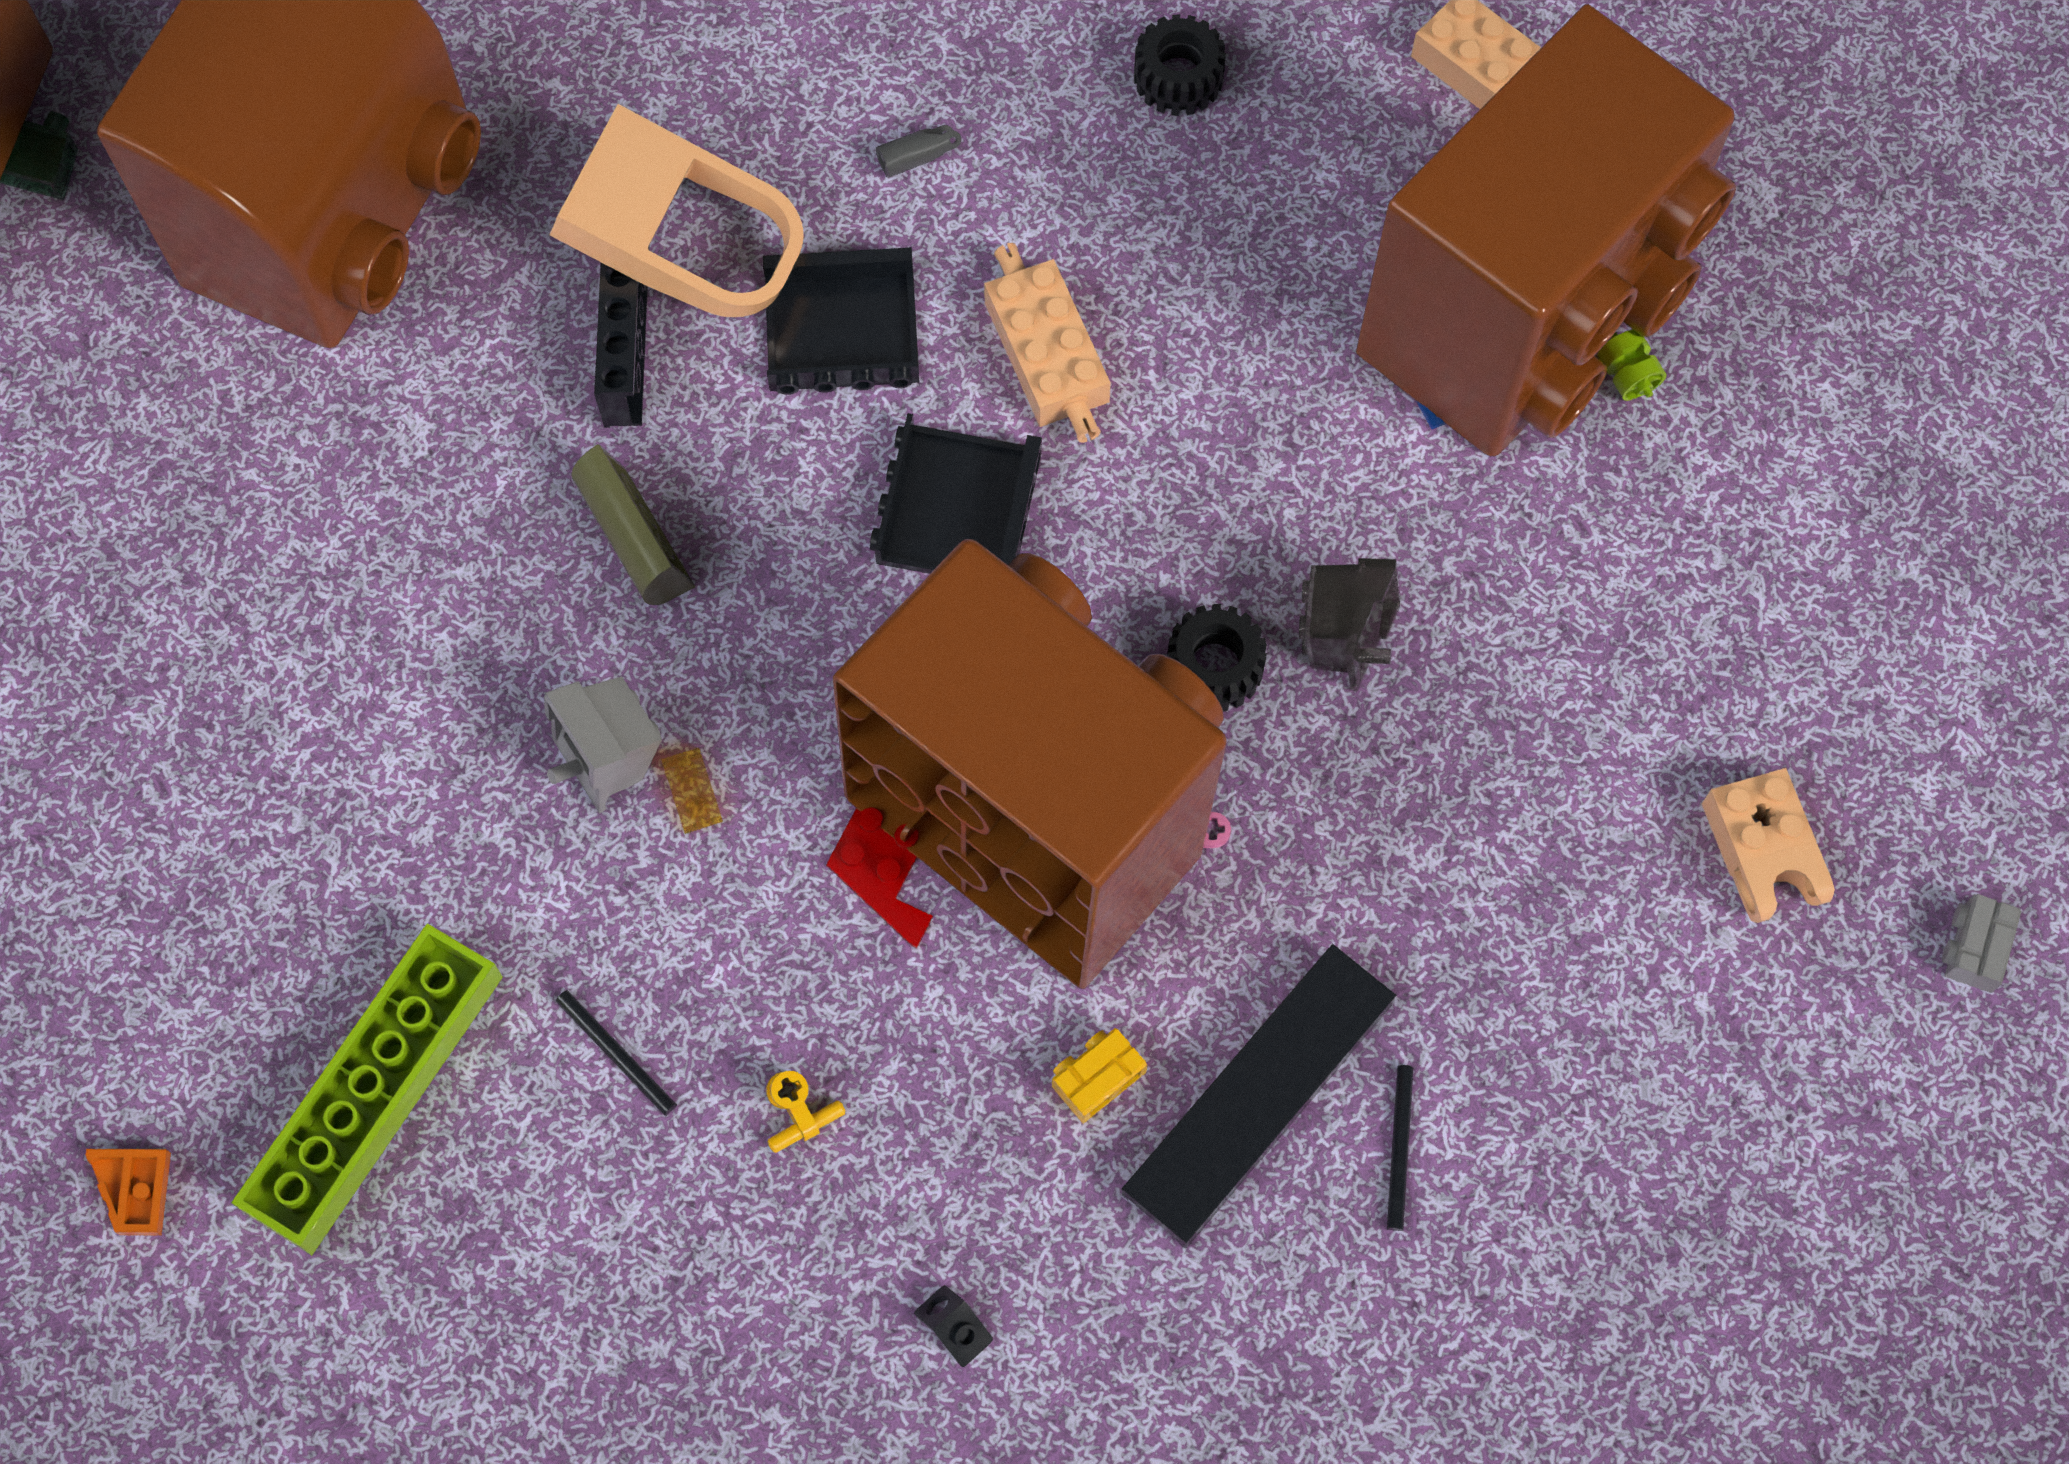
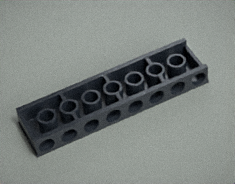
M600 263L595 399L604 428H610V426H642L648 286Z
M1332 943L1122 1187V1196L1135 1204L1186 1249L1390 1009L1397 995Z

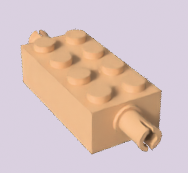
M1007 243L1010 251L1008 253L1004 245L996 249L994 255L999 261L1005 276L984 283L985 306L1039 427L1069 417L1079 442H1087L1085 435L1087 433L1090 440H1093L1099 436L1101 431L1090 409L1110 402L1111 383L1055 260L1052 259L1025 268L1016 244Z

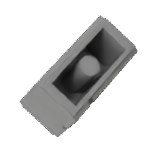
M1974 894L1965 904L1959 903L1952 919V926L1958 928L1954 940L1950 939L1947 942L1942 955V962L1948 964L1945 977L1989 993L1994 992L2002 985L2021 915L2020 908L2003 902L1998 903L1996 900L1980 894Z

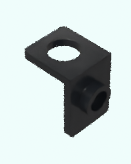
M946 1285L939 1288L914 1312L915 1316L936 1334L961 1367H965L993 1341V1337L965 1300ZM948 1300L946 1307L941 1312L930 1315L935 1305Z

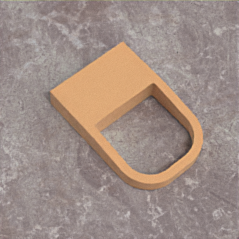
M617 104L562 206L550 236L650 288L701 310L723 317H744L764 310L777 298L800 254L804 234L802 222L796 208L778 189ZM684 178H688L702 186L758 209L777 224L783 237L784 249L770 281L765 286L747 293L727 291L648 250Z

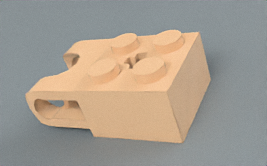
M1786 768L1710 790L1702 802V807L1728 872L1733 877L1751 921L1755 923L1767 921L1775 913L1777 901L1773 884L1776 882H1788L1796 886L1806 903L1812 906L1831 902L1835 890L1832 878ZM1752 818L1758 819L1759 822L1755 823Z

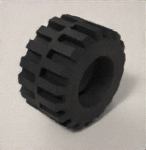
M1180 14L1172 15L1170 20H1167L1165 17L1159 18L1157 25L1149 24L1145 29V34L1141 33L1138 38V44L1135 49L1134 84H1137L1139 96L1145 94L1144 102L1148 106L1155 102L1157 104L1156 111L1163 114L1166 108L1172 109L1171 115L1179 116V110H1186L1187 115L1194 114L1196 106L1202 111L1208 107L1209 100L1214 102L1217 99L1218 90L1221 91L1223 86L1226 60L1224 41L1219 40L1220 33L1215 28L1209 30V23L1204 20L1199 23L1195 21V16L1188 15L1187 19L1180 18ZM1173 58H1184L1196 64V67L1190 70L1177 71L1168 68L1163 62Z
M1213 604L1212 610L1206 611L1203 605L1196 608L1195 616L1188 612L1182 617L1181 624L1176 623L1172 631V637L1169 638L1167 656L1177 660L1202 679L1215 694L1224 712L1228 711L1229 703L1233 702L1235 707L1238 708L1244 704L1245 696L1251 699L1255 694L1256 687L1260 686L1263 677L1267 644L1265 638H1261L1262 630L1258 623L1251 626L1252 617L1246 612L1239 616L1237 615L1238 608L1229 606L1228 611L1221 610V604ZM1220 644L1231 649L1236 654L1239 662L1233 668L1226 671H1211L1201 666L1193 654L1205 645Z

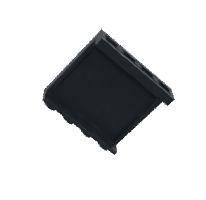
M912 247L800 253L779 295L766 308L767 379L769 390L777 391L784 395H791L797 393L799 389H815L818 392L827 393L834 391L837 387L852 386L856 390H869L874 385L890 384L894 388H906L912 383H920ZM782 255L763 256L765 285L770 281Z
M907 413L905 426H898L896 431L894 448L899 449L897 459H890L888 464L886 482L891 483L888 494L882 493L879 501L878 516L882 517L880 528H873L871 534L870 550L875 551L876 564L930 574L960 542L965 539H973L1008 565L1020 554L1042 455V437L1027 435L1025 445L917 426L914 425L913 414Z

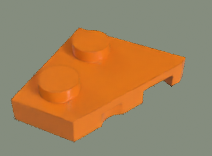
M86 1149L87 1161L92 1165L99 1183L97 1187L102 1200L107 1204L108 1216L115 1233L127 1236H162L171 1153L167 1149Z

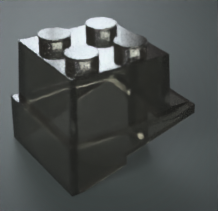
M1358 558V564L1311 565L1310 580L1303 579L1302 603H1305V615H1300L1299 639H1302V655H1308L1311 668L1348 672L1350 689L1358 691L1369 664L1391 665V649L1377 648L1380 639H1387L1401 604L1396 559Z

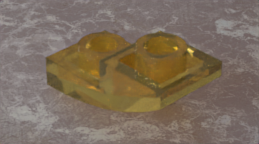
M699 747L661 759L684 833L688 834L722 823L721 813Z

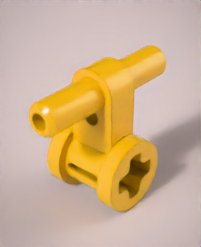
M784 1071L773 1075L766 1085V1096L773 1106L786 1109L794 1124L768 1138L767 1143L773 1153H777L801 1139L807 1141L820 1134V1128L845 1115L846 1111L843 1104L836 1100L811 1114L804 1102L808 1095L806 1079L795 1071ZM782 1080L785 1083L793 1082L796 1089L791 1092L792 1100L789 1097L780 1098L778 1091L783 1088Z

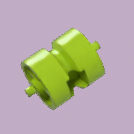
M1633 329L1619 335L1617 332L1614 333L1611 339L1597 353L1599 360L1607 366V373L1615 375L1613 383L1624 401H1631L1642 395H1645L1647 398L1653 395L1652 391L1661 385L1667 376L1657 357L1649 355L1651 347L1645 337H1642Z

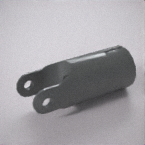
M942 125L934 129L919 130L877 146L876 155L886 177L890 178L934 161L945 152L957 148L961 144V135L948 125ZM955 137L956 141L951 143L950 139Z

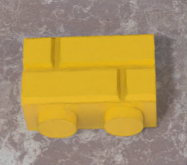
M1114 1028L1108 1034L1104 1030L1099 1031L1085 1044L1086 1052L1076 1060L1072 1056L1065 1058L1053 1070L1056 1076L1052 1078V1088L1083 1124L1146 1074V1061L1117 1028Z

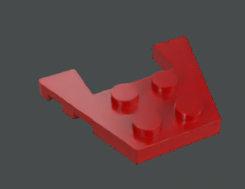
M869 807L861 812L856 808L826 866L912 947L918 948L933 915L896 899L917 859L906 848L912 847L917 843L918 831L916 829L904 842L900 839V834L907 824H902L895 830L894 839L881 828L883 817L878 809Z

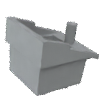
M622 676L582 687L580 682L577 681L545 693V715L549 721L551 720L552 739L567 762L548 769V779L552 784H556L576 776L600 814L606 810L605 804L609 796L643 780L662 741L659 728L654 721L649 719L640 705L636 692L628 687Z

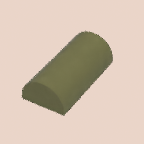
M600 444L587 451L574 465L571 473L572 479L644 602L649 605H661L695 588L696 586L625 467Z

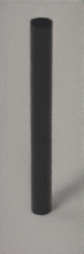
M568 990L562 992L557 997L556 1002L664 1116H667L677 1106L669 1095Z
M1398 1065L1396 1076L1387 1230L1403 1231L1414 1070V1067L1409 1065Z

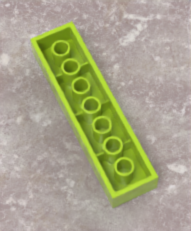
M427 923L231 1203L252 1219L312 1256L502 980L503 976L495 963Z

